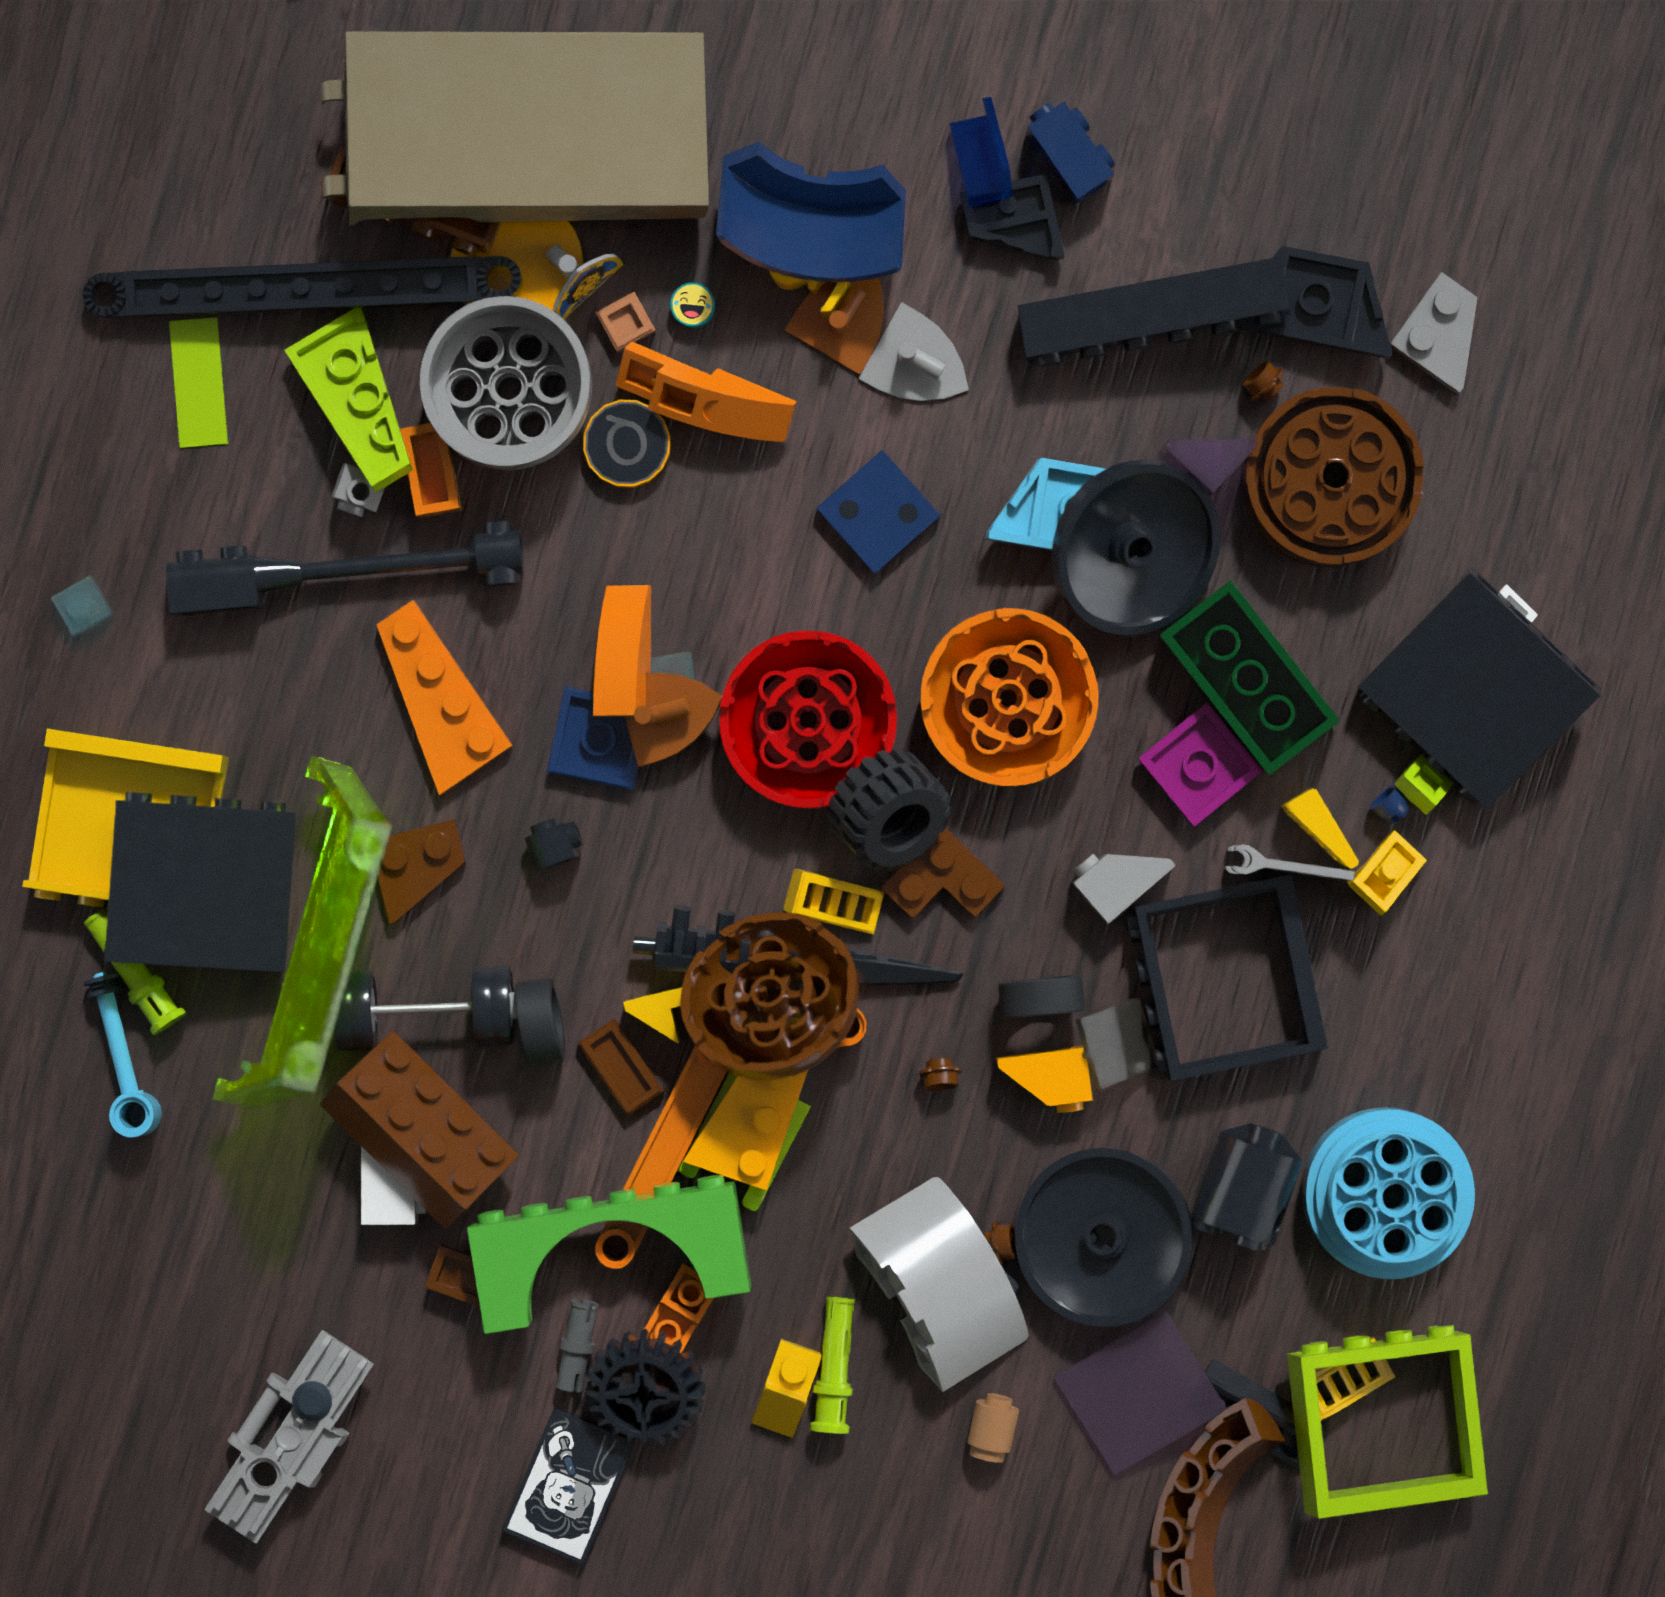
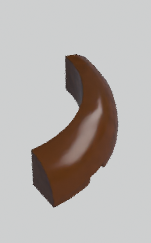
M1244 1398L1210 1421L1204 1427L1205 1432L1197 1439L1189 1451H1185L1180 1456L1172 1470L1159 1500L1150 1541V1548L1154 1550V1579L1150 1581L1152 1597H1217L1213 1571L1214 1547L1218 1526L1227 1501L1238 1482L1255 1462L1271 1449L1285 1442L1271 1415L1257 1401Z

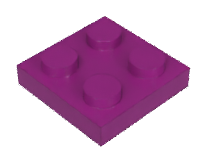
M1208 703L1202 705L1137 758L1192 827H1195L1263 771Z

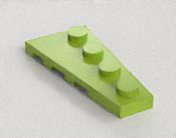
M362 308L350 310L284 350L375 493L413 470Z

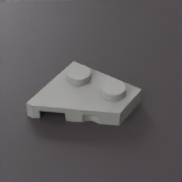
M1441 272L1391 341L1392 349L1451 391L1459 394L1464 388L1478 297Z

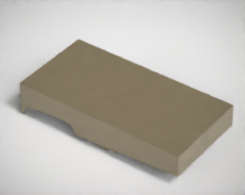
M346 32L344 80H328L320 85L321 104L328 101L345 102L346 175L324 177L322 179L323 199L330 196L347 197V202H349V226H355L357 222L363 220L463 217L475 220L477 223L706 217L709 207L704 33Z

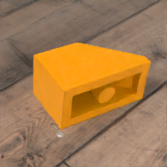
M1084 1046L996 1057V1064L999 1069L1046 1105H1056L1057 1113L1083 1110V1102L1093 1100L1086 1047Z

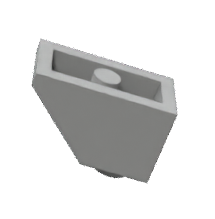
M1093 853L1073 870L1078 875V878L1072 882V885L1103 921L1109 924L1176 865L1171 859L1104 854L1098 859Z

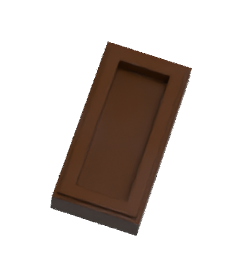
M615 1018L578 1042L627 1116L664 1091Z

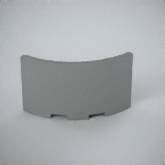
M934 1177L850 1227L857 1258L877 1281L888 1300L897 1296L907 1314V1317L900 1321L911 1342L918 1366L942 1392L1027 1340L1029 1333L1022 1310L1000 1262L968 1211L940 1178Z

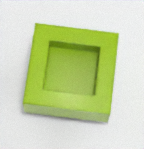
M1421 753L1408 766L1394 785L1410 802L1414 803L1427 815L1440 802L1454 783L1444 774L1442 775L1437 772Z

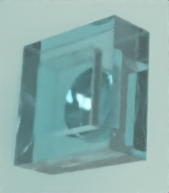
M87 576L51 597L72 636L75 637L114 615L91 576Z

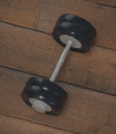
M480 966L473 968L471 1002L378 1006L376 982L372 971H340L335 973L332 998L327 1000L328 1025H333L335 1044L339 1051L373 1050L377 1043L379 1014L471 1011L473 1036L476 1046H508L513 1044L517 1013L512 971L509 966Z

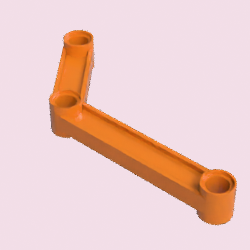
M858 1008L855 1015L860 1023L858 1032L852 1037L844 1038L838 1047L854 1045L864 1037L866 1020L864 1014ZM696 1045L623 1190L635 1189L636 1196L654 1193L653 1186L672 1181L726 1074V1071L709 1061ZM607 1221L595 1246L596 1256L599 1261L612 1269L622 1268L629 1264L648 1226L630 1221ZM613 1235L623 1237L628 1243V1253L622 1258L609 1256L604 1248L605 1240Z

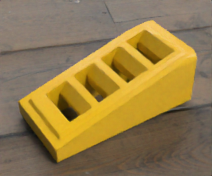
M1308 789L1281 805L1284 812L1338 864L1345 869H1352L1359 865V860L1316 789Z
M795 868L784 903V911L803 915L816 921L874 934L885 892ZM809 882L813 883L808 905L803 907ZM826 886L830 887L831 890L825 912L819 911V907ZM846 891L849 893L843 916H837L842 892ZM859 895L866 896L861 920H853Z
M1371 1338L1370 1342L1376 1341L1375 1338ZM1386 1359L1372 1361L1379 1373L1372 1378L1363 1363L1354 1364L1363 1383L1357 1386L1345 1367L1347 1365L1315 1369L1316 1382L1318 1383L1323 1380L1332 1397L1331 1400L1325 1403L1317 1389L1321 1421L1395 1378ZM1337 1371L1348 1390L1342 1394L1339 1393L1330 1376Z

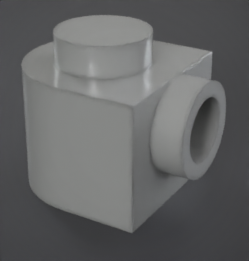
M345 463L342 465L331 497L339 501L337 509L362 517L364 510L377 511L384 488L375 493L360 469Z

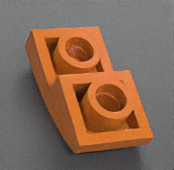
M682 1264L645 1326L650 1334V1339L656 1340L659 1333L663 1331L666 1334L665 1343L669 1345L680 1339L682 1343L680 1353H682L713 1298H705L703 1285L697 1271L685 1264Z

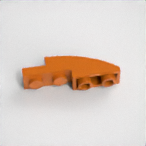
M630 342L624 348L615 384L619 388L650 400L648 410L714 432L763 441L784 442L787 439L797 404L795 400L719 368L710 375L634 342Z

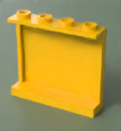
M47 729L44 746L49 747L30 875L29 880H23L22 887L35 889L34 897L60 901L61 893L79 895L77 904L104 908L105 900H109L115 800H125V792L151 793L152 802L170 804V795L197 797V806L214 807L215 798H223L229 757Z

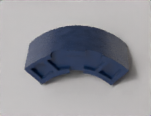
M760 141L723 156L716 234L720 242L740 257L769 271L794 278L820 282L870 280L888 276L901 270L906 189L883 164L857 171H828L827 178L804 174L805 167L776 155Z

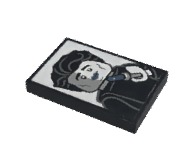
M554 1406L502 1531L583 1565L636 1440L627 1446L625 1435L619 1433L611 1438L610 1429L598 1426L597 1423Z

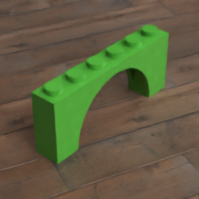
M714 1175L697 1179L698 1186L680 1189L679 1182H670L653 1186L654 1193L636 1196L635 1189H625L609 1193L610 1200L592 1203L591 1196H581L565 1200L566 1207L548 1210L547 1203H537L521 1207L522 1214L504 1216L503 1210H493L477 1214L478 1221L471 1222L467 1230L484 1333L529 1327L533 1320L531 1309L533 1284L544 1257L568 1234L581 1227L601 1221L619 1220L635 1222L651 1227L670 1238L682 1249L694 1265L703 1285L706 1299L750 1292L751 1279L735 1180L724 1182L723 1175Z

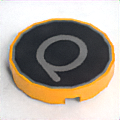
M617 400L604 405L590 418L584 431L583 451L589 467L601 480L615 487L635 488L651 482L663 470L670 456L671 437L664 419L658 413L648 410L649 405L638 400Z

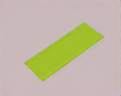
M217 317L169 321L180 448L228 444Z

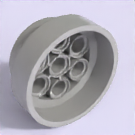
M499 296L470 303L456 311L441 324L431 338L424 353L420 371V392L425 412L432 426L455 452L480 466L498 470H517L533 467L551 459L575 438L589 411L592 397V375L589 361L581 342L572 328L559 315L535 301L513 296ZM526 339H536L542 343V351L534 360H524L519 357V346ZM486 340L495 342L498 346V352L493 360L480 362L475 359V348L480 342ZM550 376H560L566 381L564 392L555 398L547 397L542 393V384ZM510 377L520 380L522 388L516 398L507 400L498 395V387L501 381ZM465 379L473 380L477 384V393L474 398L465 402L457 400L454 396V389L457 383ZM533 414L542 416L545 419V428L540 435L529 437L522 433V422L527 416ZM488 416L496 417L501 422L500 432L491 439L482 438L478 434V424L483 418Z

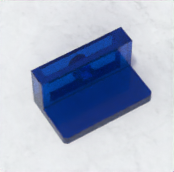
M991 96L982 98L984 116L949 123L969 206L1012 197L1010 166Z

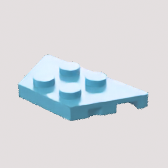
M1047 458L1037 459L987 530L985 539L1052 551L1056 527L1067 504L1087 481L1105 469Z

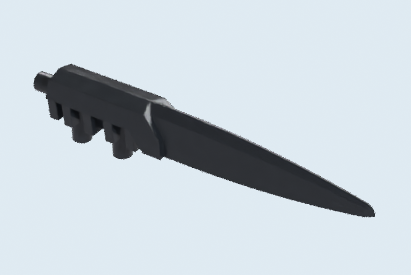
M674 905L671 926H667V922L658 921L656 938L634 935L632 953L654 955L655 969L687 972L688 967L699 950L704 952L720 937L719 932L734 923L735 912L719 910L716 930L710 931L706 930V926L698 925L697 929L689 928L691 907ZM741 940L739 961L726 960L728 944L725 946L720 955L719 962L726 971L733 974L739 965L749 962L748 958L752 956V954L749 955L750 940ZM848 949L856 967L859 985H909L956 982L961 980L964 975L962 972L935 965ZM789 950V953L792 956V958H795L798 955V952ZM795 978L790 983H803V981Z

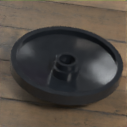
M1131 460L1101 471L1076 492L1064 509L1056 527L1051 561L1054 580L1063 600L1074 613L1087 623L1111 634H1144L1160 629L1175 621L1199 599L1215 570L1219 556L1221 536L1215 506L1208 493L1194 478L1175 466L1161 461Z
M1106 1147L1092 1148L1069 1154L1057 1160L1034 1180L1027 1190L1018 1211L1015 1226V1247L1026 1281L1040 1300L1059 1315L1080 1324L1113 1327L1132 1323L1148 1316L1165 1304L1176 1292L1191 1262L1194 1243L1193 1223L1182 1192L1171 1177L1158 1165L1139 1154L1127 1150Z

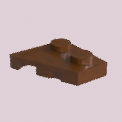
M456 819L369 841L389 923L399 921L403 915L466 863Z

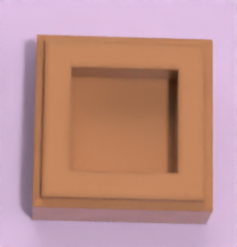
M635 292L596 312L617 353L624 350L630 342L637 343L656 332Z

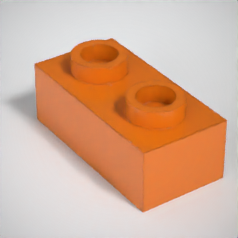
M431 423L401 428L402 437L413 468L408 473L416 517L424 518L461 511L450 446L439 436Z

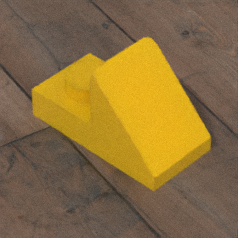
M1394 830L1382 841L1366 863L1355 871L1354 880H1347V883L1382 916L1427 860Z
M682 987L623 1002L626 1012L676 1043H680L673 1008L679 1006L681 1008Z
M781 1339L751 1423L793 1438L807 1404V1397L819 1367L822 1353Z

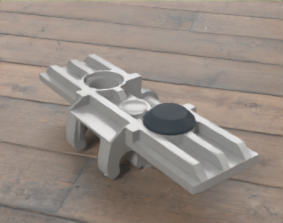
M322 1330L289 1381L275 1373H271L266 1380L269 1384L249 1416L237 1433L232 1432L227 1439L233 1447L241 1451V1454L204 1510L257 1544L295 1484L298 1482L308 1488L315 1487L323 1475L320 1470L336 1446H342L349 1436L348 1431L341 1427L338 1429L334 1425L374 1363ZM281 1397L292 1403L293 1407L264 1450L253 1443V1440ZM268 1462L275 1467L277 1479L273 1485L261 1486L255 1482L253 1469L256 1464Z

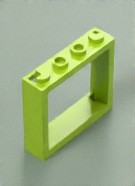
M1434 1325L1427 1327L1428 1334L1412 1336V1330H1397L1386 1332V1340L1370 1342V1336H1353L1343 1339L1344 1346L1328 1348L1327 1342L1318 1341L1301 1345L1302 1351L1287 1353L1304 1513L1320 1519L1488 1494L1470 1334L1455 1331L1454 1325ZM1449 1351L1462 1472L1328 1491L1315 1369Z

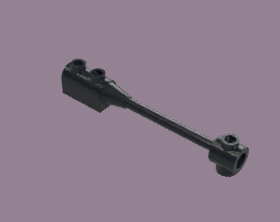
M509 521L490 522L484 524L485 533L475 534L468 548L309 563L258 557L256 554L247 555V546L220 548L221 557L203 559V550L176 552L177 561L167 562L166 564L169 614L185 616L264 608L263 592L295 586L306 580L469 565L480 578L484 577L485 586L519 584V574H524V552L521 531L511 530Z

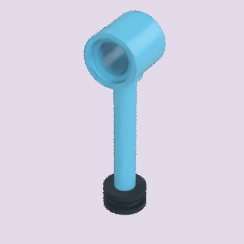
M105 972L95 974L93 979L86 980L83 983L84 986H89L87 990L91 992L87 994V998H97L121 1095L117 1096V1099L110 1108V1122L114 1130L122 1136L139 1137L148 1135L158 1127L161 1121V1107L156 1098L138 1089L114 993L122 991V986L116 985L120 981H115V979L119 978L118 973L108 975ZM133 1102L141 1104L146 1113L145 1120L139 1127L132 1126L126 1118V1110Z

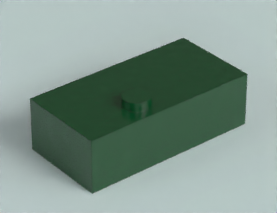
M1232 580L1228 581L1160 634L1269 775L1340 722L1339 717Z

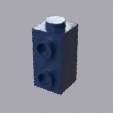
M1065 101L1055 108L1051 103H1048L1029 117L1032 124L1027 127V137L1075 206L1112 181L1114 173L1111 168L1115 166V162L1102 144L1098 146L1093 144L1086 133L1090 130V126L1078 108L1075 107L1070 110Z

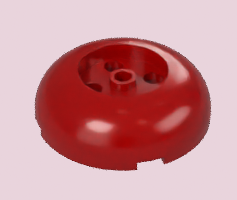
M792 631L764 641L752 649L736 666L728 679L721 698L720 734L726 755L739 776L755 791L770 800L787 806L798 808L829 806L831 796L837 793L835 787L839 781H843L847 777L846 773L852 767L856 768L861 764L860 761L868 756L870 758L875 757L877 752L884 750L888 753L891 752L897 729L896 702L885 673L871 655L860 646L842 636L829 632ZM806 679L814 681L818 688L816 695L808 699L803 698L798 692V685ZM836 710H843L849 715V723L843 729H836L830 723V716ZM774 711L784 713L787 718V723L781 730H773L767 723L768 716ZM812 712L816 715L817 723L813 728L802 727L800 717L803 713ZM813 742L817 745L819 753L816 759L805 761L801 758L799 749L803 743Z

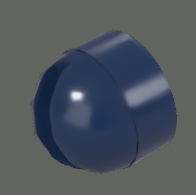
M1392 785L1373 800L1370 810L1383 822L1395 824L1400 821L1399 817L1404 818L1407 816L1409 802L1406 796L1395 785Z

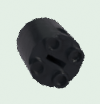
M1253 1123L1220 1131L1191 1215L1195 1218L1192 1227L1213 1235H1218V1233L1227 1235V1232L1236 1234L1234 1243L1259 1251V1249L1268 1250L1269 1245H1274L1303 1163L1302 1158L1285 1135Z

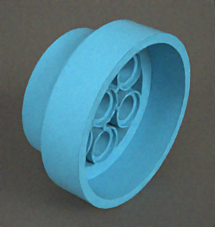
M1382 1107L1353 1113L1335 1123L1321 1136L1306 1161L1301 1183V1198L1304 1215L1313 1235L1319 1244L1336 1260L1360 1274L1381 1279H1399L1426 1272L1445 1260L1455 1250L1470 1225L1475 1203V1187L1469 1162L1463 1150L1447 1131L1435 1122L1416 1113L1403 1109ZM1398 1139L1403 1146L1402 1157L1395 1163H1386L1381 1155L1382 1147L1388 1140ZM1438 1161L1442 1167L1440 1180L1435 1184L1425 1185L1421 1179L1422 1167L1427 1162ZM1360 1162L1365 1169L1363 1181L1356 1186H1347L1343 1180L1344 1169L1350 1163ZM1392 1184L1401 1185L1404 1191L1402 1203L1397 1207L1387 1208L1382 1200L1384 1190ZM1430 1206H1439L1443 1212L1442 1223L1435 1229H1425L1422 1224L1423 1212ZM1361 1207L1366 1214L1365 1224L1359 1230H1347L1344 1225L1346 1212L1351 1208ZM1401 1229L1405 1236L1403 1247L1397 1252H1387L1383 1245L1384 1236L1390 1230Z

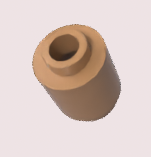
M988 1393L986 1399L976 1400L967 1440L968 1444L971 1445L969 1452L971 1456L989 1462H1004L1005 1454L1011 1451L1019 1415V1409L1012 1406L1013 1400L1000 1394Z

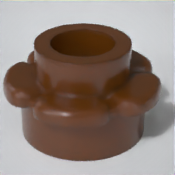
M1269 361L1258 365L1243 382V386L1251 393L1249 395L1250 400H1257L1261 397L1263 401H1267L1276 395L1284 384L1280 380L1283 375V369L1275 368Z
M932 1059L926 1061V1068L919 1071V1076L923 1079L924 1090L944 1091L959 1086L958 1074L962 1073V1069L958 1066L953 1067L952 1059Z
M994 1221L992 1223V1230L985 1231L984 1237L1000 1264H1003L1005 1260L1016 1259L1017 1257L1015 1230L1012 1224L999 1225V1221Z

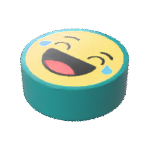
M691 282L681 285L673 293L670 302L673 317L680 325L687 328L704 326L711 320L715 310L713 295L708 288L699 283Z

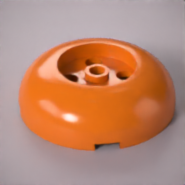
M1002 608L968 618L943 637L926 665L921 684L920 702L928 735L940 754L952 766L965 775L984 783L999 786H1020L1050 777L1067 766L1078 755L1094 727L1097 717L1099 692L1089 656L1069 630L1055 620L1037 612L1018 608ZM995 659L1004 660L1008 665V673L1003 678H995L989 672L990 663ZM1036 679L1043 680L1048 688L1047 694L1038 699L1032 697L1028 690L1031 681ZM1010 690L1015 693L1016 703L1014 705L1006 707L1001 704L1000 694L1003 691ZM980 698L986 701L988 711L985 716L977 718L971 715L969 704L972 700ZM1013 719H1022L1027 724V733L1021 738L1013 737L1008 731L1009 723Z

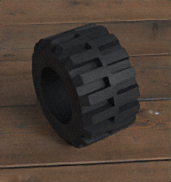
M893 749L890 753L884 750L877 752L873 758L869 756L860 761V765L856 768L852 767L846 773L847 777L843 781H839L835 787L837 793L830 798L829 806L832 809L828 812V820L832 823L831 828L864 866L868 865L870 869L876 871L881 868L885 871L894 870L897 865H900L902 868L909 865L914 858L919 859L925 854L924 851L929 846L933 847L938 841L937 836L939 833L944 832L947 825L945 819L950 816L951 811L948 805L950 802L949 794L913 754L908 751L904 753L900 749Z

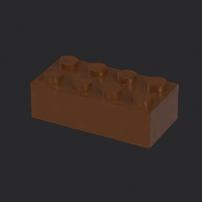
M394 1031L388 1034L353 1067L319 1104L445 1230L519 1156Z

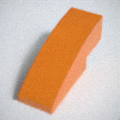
M651 585L606 586L596 649L593 716L634 717V712L638 707L646 706V674L651 673Z

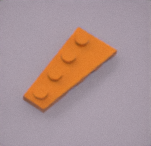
M414 600L376 624L440 796L513 747Z

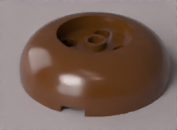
M773 912L758 914L727 926L719 932L720 937L704 952L699 950L684 977L681 990L682 1018L692 1041L699 1051L709 1061L724 1071L753 1080H777L792 1077L824 1061L841 1044L850 1030L859 1000V981L856 967L843 941L825 929L822 923L794 913ZM741 940H750L749 955L752 954V956L748 958L749 962L739 965L733 974L725 970L720 964L719 958L726 945L728 944L726 960L739 961ZM789 950L798 952V955L795 958H792V956L789 953ZM795 978L803 981V988L798 991H792L789 989V983ZM802 1017V1020L797 1024H789L791 1019ZM753 1020L759 1021V1022H752L751 1024L747 1025V1026L744 1028V1026H745L748 1022H750V1021H753Z

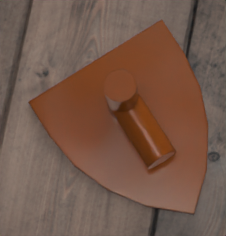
M879 278L851 282L836 311L829 318L822 316L820 312L821 307L825 305L838 283L826 282L818 289L816 294L811 292L794 313L785 331L860 375L873 354L881 334L884 309Z
M658 672L646 674V706L638 707L634 712V717H625L638 767L655 763L680 753L698 739L713 720L720 706L722 695L704 683L683 675Z

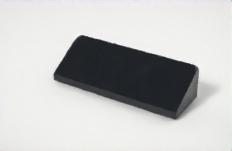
M1212 1359L1188 1399L1186 1406L1213 1420L1224 1410L1244 1398L1257 1401L1271 1415L1285 1442L1271 1449L1268 1453L1300 1470L1293 1404L1218 1360ZM1322 1420L1321 1428L1322 1437L1324 1438L1327 1425Z

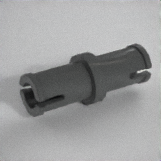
M571 1299L566 1335L560 1338L559 1348L563 1349L555 1387L569 1392H573L575 1388L576 1392H583L589 1354L594 1353L595 1349L592 1335L599 1304L581 1299V1303H579L578 1299Z

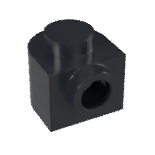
M555 818L531 826L532 835L524 838L536 872L581 857L577 847L583 845V840L575 821L557 825Z

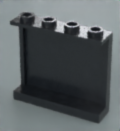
M1473 567L1459 579L1458 584L1367 676L1365 675L1358 685L1363 691L1360 698L1370 709L1377 714L1383 710L1395 721L1392 728L1404 741L1409 744L1416 741L1427 752L1424 758L1437 772L1443 775L1448 771L1459 782L1456 786L1458 791L1470 803L1476 805L1480 802L1487 809L1601 696V687Z
M125 792V800H115L104 961L285 972L296 813L286 812V803L260 801L259 810L241 809L242 800L215 798V806L212 807L197 806V797L170 795V804L152 802L151 793Z

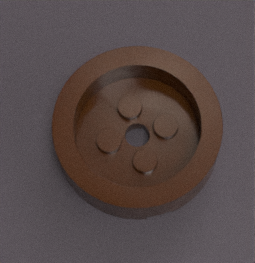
M1315 388L1300 393L1280 405L1254 434L1246 451L1242 468L1244 502L1256 529L1272 547L1283 555L1300 563L1316 567L1349 566L1369 559L1386 549L1410 525L1418 510L1423 494V455L1410 425L1386 401L1356 388ZM1328 464H1339L1345 469L1347 479L1342 487L1332 488L1325 485L1323 470Z

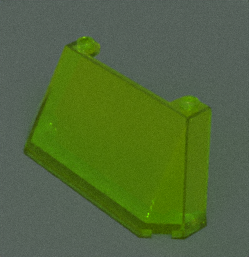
M311 755L305 777L320 781L323 784L325 793L324 796H318L317 803L334 808L261 1063L242 1060L240 1069L245 1070L240 1079L229 1081L218 1078L213 1100L256 1108L315 1093L391 830L390 824L351 766Z

